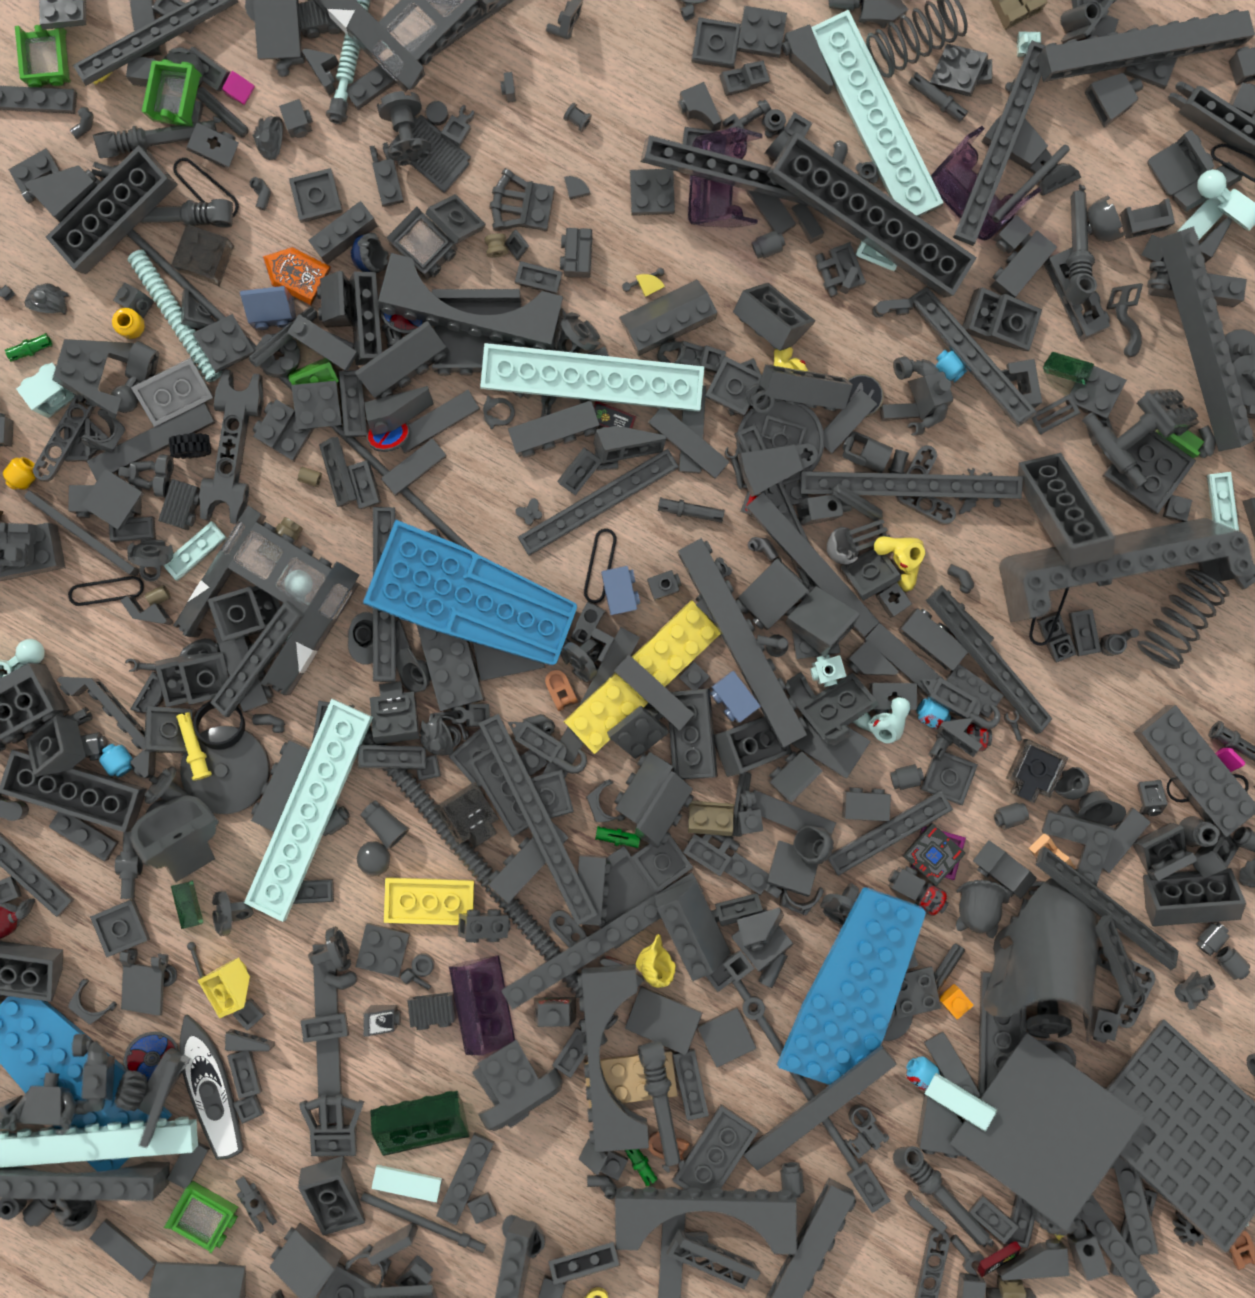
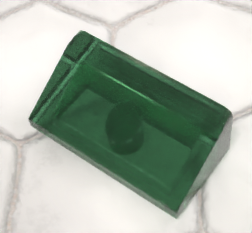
M1052 352L1044 363L1043 370L1044 373L1086 385L1094 364Z
M193 880L171 886L181 929L203 924Z

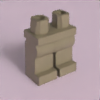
M991 0L1005 30L1022 22L1023 19L1026 20L1041 12L1048 3L1047 0Z

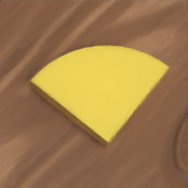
M639 274L635 276L645 297L665 287L662 281L653 275Z

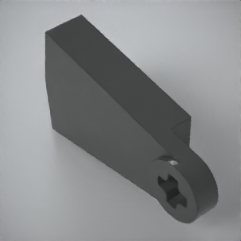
M1001 115L996 119L981 141L987 146L990 145ZM1025 118L1009 159L1035 174L1052 155L1047 150V143Z
M801 444L744 452L737 456L742 477L751 497L814 464L817 460L818 452L811 444ZM803 449L811 453V456L808 457L809 461L806 458H801V454L804 453Z

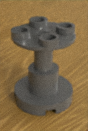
M404 91L385 95L381 98L382 103L380 105L379 103L377 104L379 116L385 121L392 122L394 131L399 132L400 141L389 147V158L397 161L400 166L408 165L411 161L429 158L431 156L430 142L421 138H413L412 129L415 127L413 117L419 114L422 109L419 95L411 92V96L405 95Z

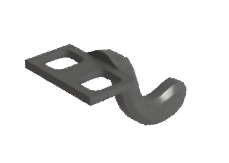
M1142 283L1112 288L1107 306L1109 310H1116L1118 320L1130 333V341L1124 349L1126 357L1136 356L1142 345L1141 331L1127 313L1128 307L1138 305L1143 287ZM1137 289L1135 299L1128 302L1131 290ZM1122 291L1119 302L1112 304L1115 293Z

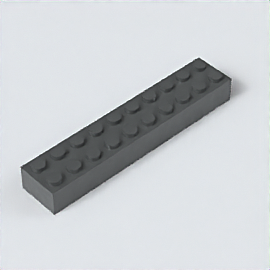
M797 132L788 138L766 175L944 298L954 296L977 258Z

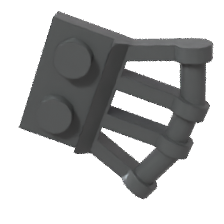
M504 168L501 173L502 177L497 185L493 187V201L490 202L489 206L494 221L492 224L493 230L500 231L515 227H525L548 231L555 187L533 183V181L527 182L509 169ZM509 181H512L525 189V193L506 190L505 187ZM502 197L523 200L522 207L501 204ZM501 212L521 216L519 219L502 221Z
M326 1094L311 1101L305 1100L300 1102V1111L310 1129L311 1156H356V1123L365 1101L359 1100L358 1102L344 1097L343 1094H337L336 1097H328ZM328 1106H336L337 1125H329ZM343 1106L355 1110L350 1125H344ZM320 1107L321 1125H317L311 1113V1110Z

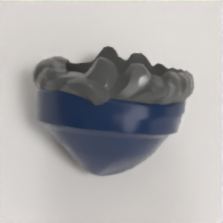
M367 233L355 239L350 256L357 269L362 272L378 273L386 270L389 253L381 246V242L375 233Z

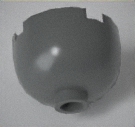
M1108 195L1094 202L1087 212L1088 235L1093 234L1097 240L1102 242H1111L1125 236L1124 232H1119V228L1123 226L1114 204L1108 205L1107 200L1110 199Z

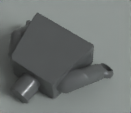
M45 1073L43 1086H31L11 1113L4 1115L0 1119L1 1128L4 1129L9 1124V1131H14L17 1127L15 1121H19L22 1124L60 1125L64 1129L56 1130L58 1135L68 1132L77 1110V1104L69 1088L58 1087L59 1073Z

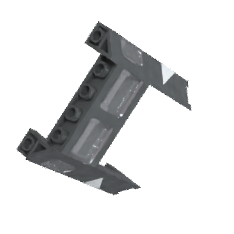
M357 0L313 1L406 92L408 89H413L425 76L422 65H427L433 59V54L438 49L442 50L445 48L449 38L454 33H460L465 26L464 23L469 18H475L478 13L481 16L485 12L489 13L500 0H400L379 22Z
M248 505L173 626L179 628L184 636L199 638L203 630L198 626L210 608L207 599L216 597L232 571L283 603L290 601L305 616L288 638L260 684L272 686L274 690L283 695H291L359 586V583L356 582L359 574L337 561L333 568H331L333 563L323 557L317 559L312 556L314 551L304 545L299 548L293 544L295 540L284 533L280 536L275 533L276 528L264 522L266 516Z

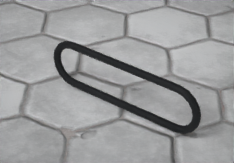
M601 529L595 536L584 587V596L591 603H598L605 596V588L603 587L601 597L597 600H592L587 595V589L598 537L602 532H609L613 536L607 570L611 569L616 546V535L610 529Z
M136 576L77 584L69 590L68 598L76 606L122 600L126 596L77 603L72 599V592L79 587L130 579L137 580L141 585L138 593L127 595L135 598L142 594L144 584Z

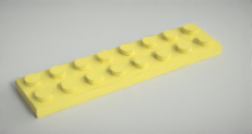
M690 601L644 644L632 658L666 687L720 635V632L712 621L696 606L694 601ZM614 673L563 722L592 753L596 754L610 740L607 732L639 706L644 708L648 702Z

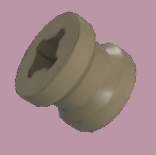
M491 234L484 238L485 244L488 246L486 251L488 257L497 258L508 254V248L505 246V234Z

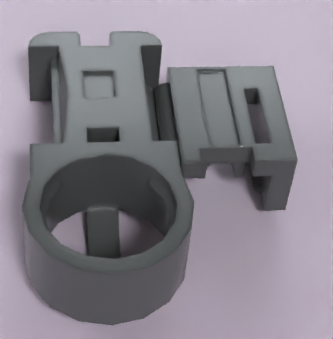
M858 1104L850 1109L848 1114L849 1120L859 1132L854 1140L850 1139L848 1141L845 1139L844 1141L853 1154L860 1159L871 1147L874 1150H878L881 1147L880 1143L882 1141L886 1143L889 1140V1135L883 1134L874 1123L876 1121L875 1117L867 1107ZM863 1109L867 1111L866 1120L858 1112L859 1110ZM854 1115L857 1116V1118L862 1122V1124L855 1123Z

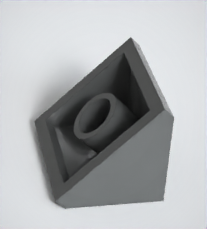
M1169 823L1135 841L1133 847L1146 872L1152 868L1151 865L1160 860L1166 861L1172 858L1171 855L1179 850L1187 851L1182 825Z

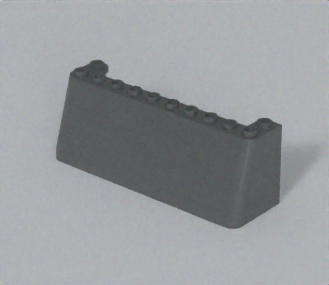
M1209 518L1114 535L1116 539L1113 558L1070 569L1056 547L1007 556L999 564L1010 623L1046 615L1051 608L1049 591L1196 562H1198L1200 571L1211 575L1220 582L1255 574L1247 536L1238 530Z

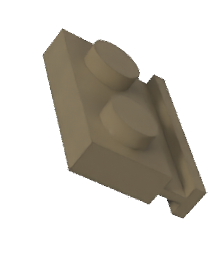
M692 801L689 805L688 833L732 836L734 804Z

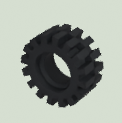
M191 433L169 437L170 456L172 458L191 459L211 454L210 437L207 434Z

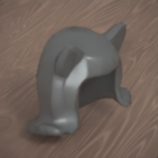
M988 880L968 881L959 886L956 891L961 893L962 897L959 903L960 917L956 922L957 930L963 931L969 928L975 933H986L989 938H994L998 932V923L1002 917V903H1009L1010 895L1008 890L1004 886Z

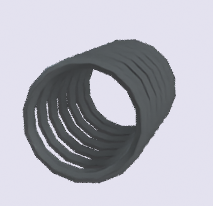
M937 0L938 9L931 1H926L924 7L926 17L920 9L914 8L912 12L914 25L906 15H901L900 27L902 33L893 22L888 23L887 31L889 38L897 53L904 59L903 66L895 65L892 46L882 30L876 29L875 34L868 33L866 46L880 75L890 78L893 76L895 69L899 71L904 70L907 62L915 64L918 62L920 55L923 57L929 56L932 48L940 50L945 42L953 43L957 35L960 37L965 36L968 30V22L960 1L954 0L964 23V31L961 33L958 31L955 10L949 0ZM945 3L947 4V6H948V8H949V10H950V12H951L952 19H953V22H954V26H953L952 22L950 21L949 16H948V14H947V11H946V8H945ZM928 5L931 6L938 18L941 33L931 19ZM916 12L923 20L929 40L923 34L918 24ZM903 19L908 23L913 33L916 46L907 34ZM943 20L948 28L954 32V36L951 39L945 38ZM891 26L894 28L895 32L897 33L900 39L903 52L898 47L894 39ZM930 26L942 40L938 46L933 45ZM917 31L923 41L929 46V50L925 53L920 51ZM879 34L882 36L883 40L885 41V44H886L887 48L885 47V45H884V43L882 42V40L879 38ZM903 35L910 47L917 53L916 58L913 60L908 58ZM870 37L876 40L882 56L887 61L889 73L887 74L883 72L875 60L870 45Z
M1197 569L1186 570V577L1204 591L1220 597V602L1210 601L1202 593L1187 584L1177 583L1179 590L1189 597L1207 604L1212 609V614L1200 612L1195 606L1179 596L1169 595V599L1185 611L1199 616L1203 620L1204 626L1194 625L1178 612L1168 607H1161V611L1166 616L1184 626L1190 627L1196 637L1184 636L1166 622L1156 618L1153 619V623L1158 628L1181 639L1188 649L1176 648L1156 633L1148 630L1144 631L1149 639L1162 647L1172 650L1179 658V662L1160 647L1147 641H1137V645L1143 653L1171 669H1180V665L1184 662L1181 653L1185 654L1192 651L1189 641L1200 640V634L1197 629L1208 628L1206 618L1214 617L1217 613L1214 606L1224 604V597H1229V591L1226 586L1211 575ZM1195 578L1201 580L1202 582H1204L1205 584H1207L1210 588L1204 586L1203 584H1201L1200 582H1198ZM1213 583L1218 585L1225 592V594H1223ZM1142 645H1146V646H1148V647H1150V648H1152V649L1158 651L1159 653H1161V654H1163L1164 656H1166L1168 659H1165V658H1163V657H1161V656H1159V655H1156L1155 653L1149 651L1148 649H1146V648L1143 647Z

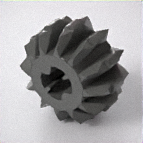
M127 1071L122 1075L114 1102L116 1107L122 1108L125 1111H135L140 1107L146 1094L148 1081L146 1075L140 1074L141 1072Z
M1175 1212L1178 1220H1173L1172 1224L1176 1227L1173 1231L1179 1236V1240L1182 1243H1188L1192 1247L1195 1246L1196 1242L1203 1246L1202 1240L1204 1238L1208 1239L1195 1227H1192V1224L1179 1212Z

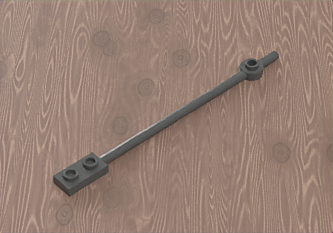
M741 979L738 982L736 980L732 981L744 1000L742 1004L744 1015L758 1022L780 1056L784 1046L763 1015L765 1012L763 1001L757 996H751ZM750 1004H757L756 1010H750ZM790 1072L808 1101L811 1100L815 1095L804 1077ZM830 1118L825 1119L822 1124L851 1167V1170L847 1172L848 1177L871 1213H874L890 1202L889 1197L866 1161L861 1164L857 1162Z

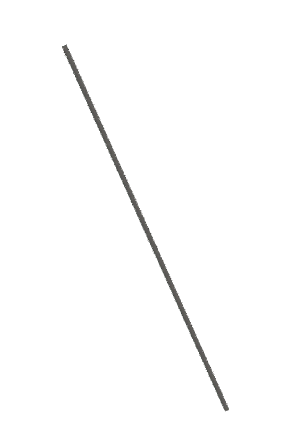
M132 229L127 234L183 289H189V294L198 303L200 302L217 321L226 317L135 230ZM247 337L248 341L250 342L251 346L253 347V349H254V351H255L257 345H255V344ZM289 376L279 378L289 389L292 390V384L289 380ZM330 426L365 460L370 461L371 466L382 476L389 472L354 437L344 438L343 426ZM408 488L401 492L411 504L453 543L476 553ZM566 638L564 645L571 641Z

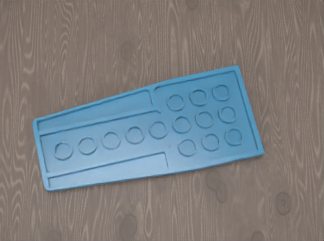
M398 520L394 522L362 603L426 629L551 666L558 661L577 610L576 603L456 543Z
M864 887L861 890L801 1005L777 1062L778 1068L830 1085L881 1046L926 915L925 910L921 906L868 887Z
M8 996L0 1004V1064L25 1093L29 1091L31 1086H43L45 1073H59L58 1087L69 1088L74 1100H85L82 1099L83 1067L87 1062L88 1052L84 1057H73L72 1054L74 1035L85 1033L47 1001ZM116 1059L114 1063L113 1100H105V1106L100 1111L74 1114L70 1125H76L77 1128H85L86 1125L95 1123L99 1124V1126H107V1124L112 1122H121L122 1125L136 1120H144V1123H147L149 1115L141 1110L125 1111L115 1105L114 1101L119 1081L122 1079V1075L126 1073L125 1067ZM163 1107L160 1118L168 1120L172 1114ZM52 1125L56 1130L62 1129L60 1125ZM129 1158L90 1160L87 1162L99 1172L119 1169Z

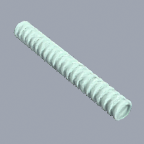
M137 250L131 253L127 261L135 269V273L139 275L138 278L146 286V290L150 292L149 295L153 297V301L157 303L161 313L165 314L164 318L168 320L172 330L176 331V336L183 343V347L187 348L186 351L194 359V363L198 365L197 368L201 371L202 376H205V381L213 382L220 378L223 371L214 372L193 336L196 330L193 327L181 324L182 308L175 301V297L171 295L172 292L164 284V280L160 278L161 275L153 267V263L146 256V252L144 250Z

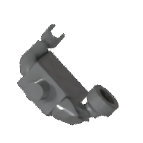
M906 356L899 357L893 362L894 372L898 379L910 378L913 372L923 376L908 381L921 420H923V422L910 423L908 428L916 427V432L911 435H922L926 427L930 428L946 418L948 406L953 402L950 390L951 382L946 378L943 371L939 372V369L929 360L913 361Z
M75 1034L72 1042L73 1057H84L88 1052L87 1062L83 1067L82 1099L85 1100H75L77 1104L75 1114L100 1111L105 1106V1100H113L115 1056H108L104 1047H101L98 1041L95 1042L89 1039L86 1034Z

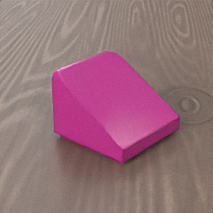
M232 71L222 90L228 97L245 105L255 86Z
M1221 747L1215 753L1230 772L1245 765V761L1232 748Z

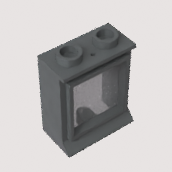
M417 206L386 237L390 245L400 255L413 258L416 270L427 280L431 276L435 277L440 272L441 266L446 261H451L456 255V244Z

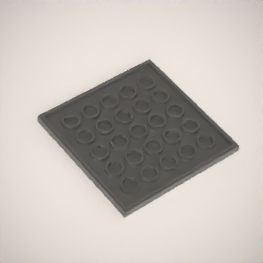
M1026 1032L980 1098V1100L997 1109L986 1131L965 1119L949 1144L1063 1230L1067 1231L1145 1117Z

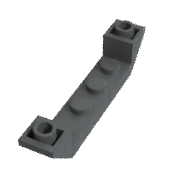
M59 677L57 681L61 684L60 689L68 696H80L89 689V695L104 705L102 707L104 712L111 717L113 716L118 721L117 726L124 733H129L133 738L131 740L138 749H143L141 753L130 761L134 766L133 771L141 778H150L152 775H155L156 752H144L145 730L100 679Z

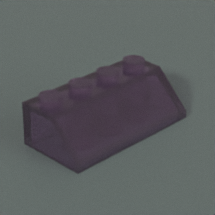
M499 955L465 961L450 966L449 972L465 1055L482 1056L514 1041L515 1036L509 1005L501 992L505 984Z

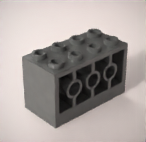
M28 663L0 678V752L5 750V745L10 742L15 744L26 738L25 734L31 731L32 733L36 732L55 715L64 717V713L70 711L46 664Z

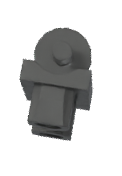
M1196 971L1191 973L1185 983L1178 984L1174 993L1180 1001L1188 1002L1189 1010L1197 1008L1201 1001L1207 1000L1209 997L1208 991L1214 990L1216 985L1210 974L1200 976L1199 972Z

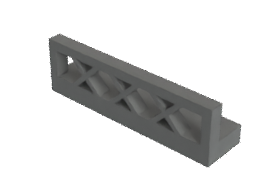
M678 1229L666 1252L667 1256L742 1289H745L750 1278L757 1281L761 1273L755 1262L681 1229ZM678 1244L680 1247L688 1250L682 1254L675 1252ZM694 1255H700L706 1258L707 1260L697 1262L695 1261ZM713 1263H718L727 1268L717 1271L714 1269ZM732 1271L743 1274L741 1281L733 1278Z

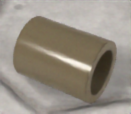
M301 467L298 474L299 482L315 487L319 486L322 478L321 472L306 467Z
M161 585L146 593L145 597L151 606L154 603L160 604L170 599L171 595L165 585Z

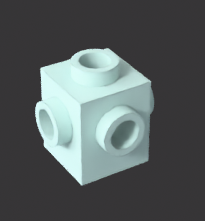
M830 655L826 658L823 656L816 657L817 662L812 663L813 668H810L813 681L817 680L818 684L824 683L825 687L838 684L836 679L846 677L840 655L830 658ZM825 667L829 669V674L825 672Z

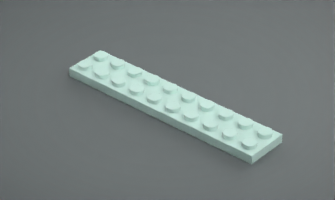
M849 10L811 27L830 77L871 160L877 168V172L889 197L918 217L942 206L944 202Z
M484 343L480 389L700 412L704 367Z
M331 699L245 899V904L282 922L286 921L356 759L359 746L362 745L371 724L372 716L340 701Z

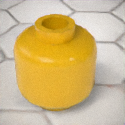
M121 308L115 312L112 318L114 330L126 339H136L144 332V320L133 309Z
M26 457L12 459L3 471L6 485L14 490L29 488L36 479L33 474L34 462Z

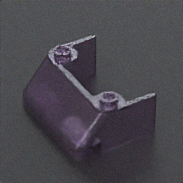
M983 126L968 134L931 175L942 200L959 218H961L977 178L972 168L978 162V153L971 144L985 129ZM1038 187L1023 200L1021 199L999 223L994 222L992 216L1014 194H1008L1002 200L994 195L978 238L981 240L992 238L1036 197L1041 189Z
M733 127L700 135L695 138L692 146L743 159L747 153V142L762 139L763 134L740 127ZM690 175L688 220L692 225L737 228L755 225L758 220L744 217L742 208L732 205L733 186Z

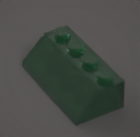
M447 1091L440 1095L425 1096L421 1099L402 1101L399 1104L380 1106L371 1110V1134L383 1156L470 1137L463 1102L458 1091Z

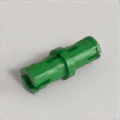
M45 333L30 340L25 339L22 341L23 343L5 349V353L10 362H14L28 355L31 357L40 350L52 347L53 343L48 334Z
M600 826L597 827L595 840L614 843V846H619L620 844L639 848L640 838L635 834L623 832L619 828L613 830Z
M640 1149L625 1150L633 1163L632 1168L638 1171L645 1186H650V1182L652 1184L655 1183L658 1177L648 1164L647 1156H643Z

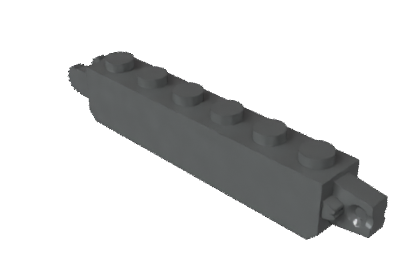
M1182 81L1176 84L1175 88L1177 91L1187 97V99L1177 93H1171L1168 100L1180 109L1178 111L1180 114L1226 144L1255 156L1254 119L1203 86L1193 88Z

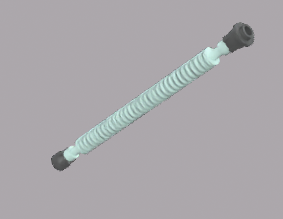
M357 0L368 11L370 0ZM346 33L336 74V79L339 81L338 90H335L334 98H331L329 110L326 111L329 121L334 124H342V122L347 121L348 93L346 91L348 84L353 83L360 47Z

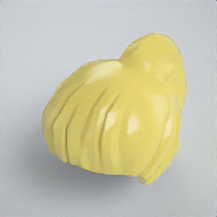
M660 934L656 935L654 942L649 947L644 948L640 952L636 960V967L642 973L644 980L656 988L668 986L673 981L676 964L672 961L671 956L663 948Z

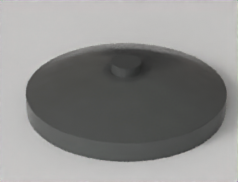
M218 726L200 733V736L210 742H223L235 735L239 728L234 726ZM245 730L241 739L233 746L226 749H212L205 746L197 736L201 752L206 753L205 761L212 776L193 781L190 763L186 761L188 754H183L180 775L183 787L188 793L187 795L200 798L206 803L211 812L216 814L240 812L258 801L262 796L261 790L266 782H269L270 778L269 757L258 738Z

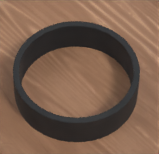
M208 702L195 715L193 725L196 735L205 746L212 749H226L233 746L241 739L245 731V719L238 706L235 709L241 719L239 729L235 735L223 742H210L199 734V723L202 717L208 711L215 708Z

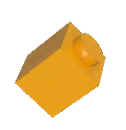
M955 984L951 985L939 996L940 1002L957 1020L974 1006Z

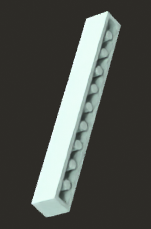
M179 1117L175 1121H167L165 1118H160L153 1138L147 1148L139 1146L146 1126L144 1120L132 1121L130 1124L122 1125L121 1122H112L107 1124V1126H99V1124L95 1123L86 1125L85 1128H77L76 1125H70L68 1132L62 1135L56 1134L54 1127L42 1128L40 1131L32 1132L31 1129H22L17 1131V1133H9V1131L4 1130L0 1131V1167L192 1153L198 1147L196 1119L189 1120V1117Z

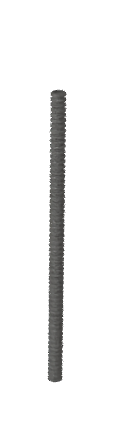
M371 725L368 728L362 745H376ZM382 769L387 771L388 777H392V782L395 781L397 783L396 787L401 788L400 791L405 793V797L410 798L409 802L415 804L413 807L419 809V814L422 813V817L424 819L427 818V823L433 825L431 828L437 830L436 834H440V838L446 841L445 844L450 845L449 849L455 851L454 855L459 856V861L462 860L464 862L463 865H467V870L473 872L472 876H476V881L482 883L481 887H485V891L490 892V897H494V902L500 904L499 908L504 909V914L507 913L509 919H513L512 923L518 925L516 928L522 930L521 934H525L527 940L530 939V944L535 945L536 951H540L539 955L544 956V961H548L561 953L559 951L560 947L555 946L556 942L550 940L551 936H547V932L545 930L542 931V926L537 925L538 921L532 919L533 915L528 914V909L525 910L523 908L524 905L519 904V899L513 898L506 905L487 887L490 883L487 879L493 874V868H489L487 866L488 862H484V858L479 857V852L474 851L475 847L469 845L470 841H466L465 836L460 839L458 838L448 820L438 808L439 805H435V800L429 798L430 794L425 793V788L422 789L420 787L421 784H417V779L411 777L413 774L408 773V769ZM578 970L563 978L562 982L567 983L566 986L571 988L572 993L575 992L576 998H583V989H578V976L582 975V973H578ZM613 1014L610 1017L605 1030H608L618 1021V1015Z

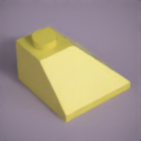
M239 957L197 980L219 1018L244 1008L250 976L245 964L241 962Z

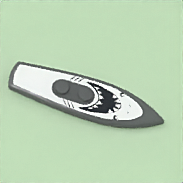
M185 1015L181 1027L179 1045L180 1052L191 1058L183 1071L187 1091L217 1160L229 1159L244 1150L229 1079L223 1061L209 1035L193 1018Z

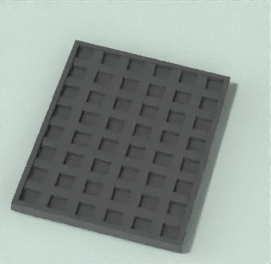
M1163 1019L1160 1020L1106 1088L1107 1091L1145 1117L1119 1157L1222 1253H1227L1255 1215V1101Z

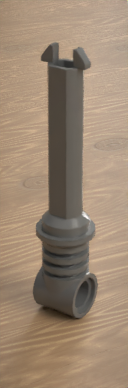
M213 116V120L204 122L214 126V131L217 132L215 123L222 122V119ZM192 123L193 127L178 125L152 130H144L143 128L133 126L128 132L123 130V132L117 131V134L114 131L96 133L93 135L98 157L109 158L118 156L121 152L124 154L126 150L128 153H131L138 145L147 150L149 146L190 140L196 123Z
M1079 184V190L1073 191L1071 195L1072 254L1066 260L1067 267L1070 269V286L1066 290V295L1069 301L1074 304L1084 303L1097 289V282L1092 274L1095 258L1088 251L1086 187Z
M213 199L209 203H197L193 200H187L182 206L155 207L139 223L183 222L190 228L205 224L227 228L233 224V202L225 199Z
M658 1040L639 1045L637 1048L646 1079L644 1090L652 1096L665 1160L662 1168L670 1173L669 1166L678 1164L681 1170L685 1162L683 1159L680 1160L667 1094L672 1084L671 1080L666 1076L667 1073L664 1065L666 1062L665 1052L661 1041Z
M915 1146L897 1148L893 1154L895 1166L910 1175L919 1186L921 1193L932 1195L978 1245L985 1247L988 1244L992 1248L994 1242L989 1238L990 1235L942 1184L941 1172L934 1170L924 1160L922 1151Z

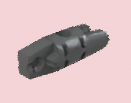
M244 1176L237 1179L235 1182L240 1192L236 1195L245 1207L257 1231L261 1234L265 1230L261 1221L256 1217L258 1214L264 1211L267 1220L272 1225L277 1223V1220L263 1200L255 1183L249 1185ZM257 1199V1205L251 1207V1200Z

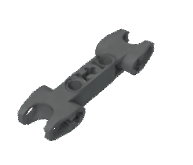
M224 369L214 398L215 411L224 412L214 479L204 477L201 482L199 492L200 519L210 521L215 507L220 503H227L230 510V523L239 525L241 522L239 519L247 507L249 498V485L239 483L249 416L260 417L264 402L263 377L260 374H253L248 388L243 391H236L233 383V372ZM239 421L238 429L232 431V423ZM234 444L235 448L229 450L228 447ZM232 464V471L225 474V466Z

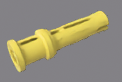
M188 712L185 715L180 714L176 718L188 752L186 761L190 763L192 769V780L197 781L212 776V773L208 770L205 761L206 753L201 752L191 714Z

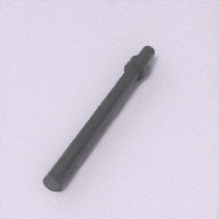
M366 1192L361 1197V1201L456 1241L463 1248L470 1247L481 1253L485 1250L487 1244L470 1238V1234L465 1232L461 1234Z

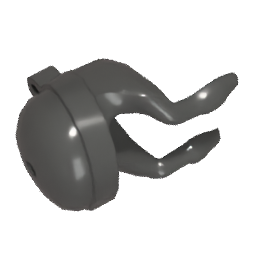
M56 1199L55 1217L59 1224L67 1230L75 1232L85 1230L97 1217L98 1206L95 1200Z

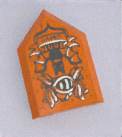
M293 247L263 256L272 286H285L293 297L312 305L317 296V286H320V278L327 276L331 267Z

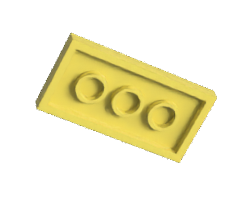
M386 877L384 923L458 925L459 913H467V910L474 909L475 880Z

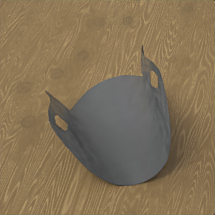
M1053 878L1048 879L1037 889L1019 918L996 935L993 946L995 961L988 987L985 991L983 1006L985 1011L992 1016L1010 1017L1018 1010L1040 1000L1059 999L1072 1002L1080 1006L1089 1016L1086 1018L1083 1011L1086 1042L1088 1044L1091 1033L1098 956V937L1095 932V926L1098 923L1096 912ZM1006 936H1010L1013 942L1012 945L1003 949L1000 941Z

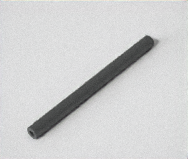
M1064 144L992 216L993 221L999 223L1070 151L1069 146Z

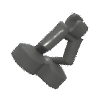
M160 454L155 463L153 461L132 462L129 468L119 467L118 475L128 478L129 484L149 491L153 488L156 497L166 498L171 483L170 478L174 469V461L170 455ZM150 469L156 474L150 482L138 477L139 472Z

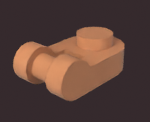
M560 670L549 672L545 683L557 710L561 711L568 704L572 703L574 705L578 703L567 676ZM565 689L567 696L559 698L558 692Z
M654 1132L648 1138V1149L653 1155L664 1159L659 1132ZM676 1138L680 1160H684V1157H682L683 1153L688 1149L690 1143L684 1139Z
M1243 1230L1229 1249L1233 1263L1238 1270L1244 1269L1245 1265L1249 1263L1255 1264L1254 1244L1250 1235ZM1246 1251L1247 1254L1241 1256L1240 1253Z

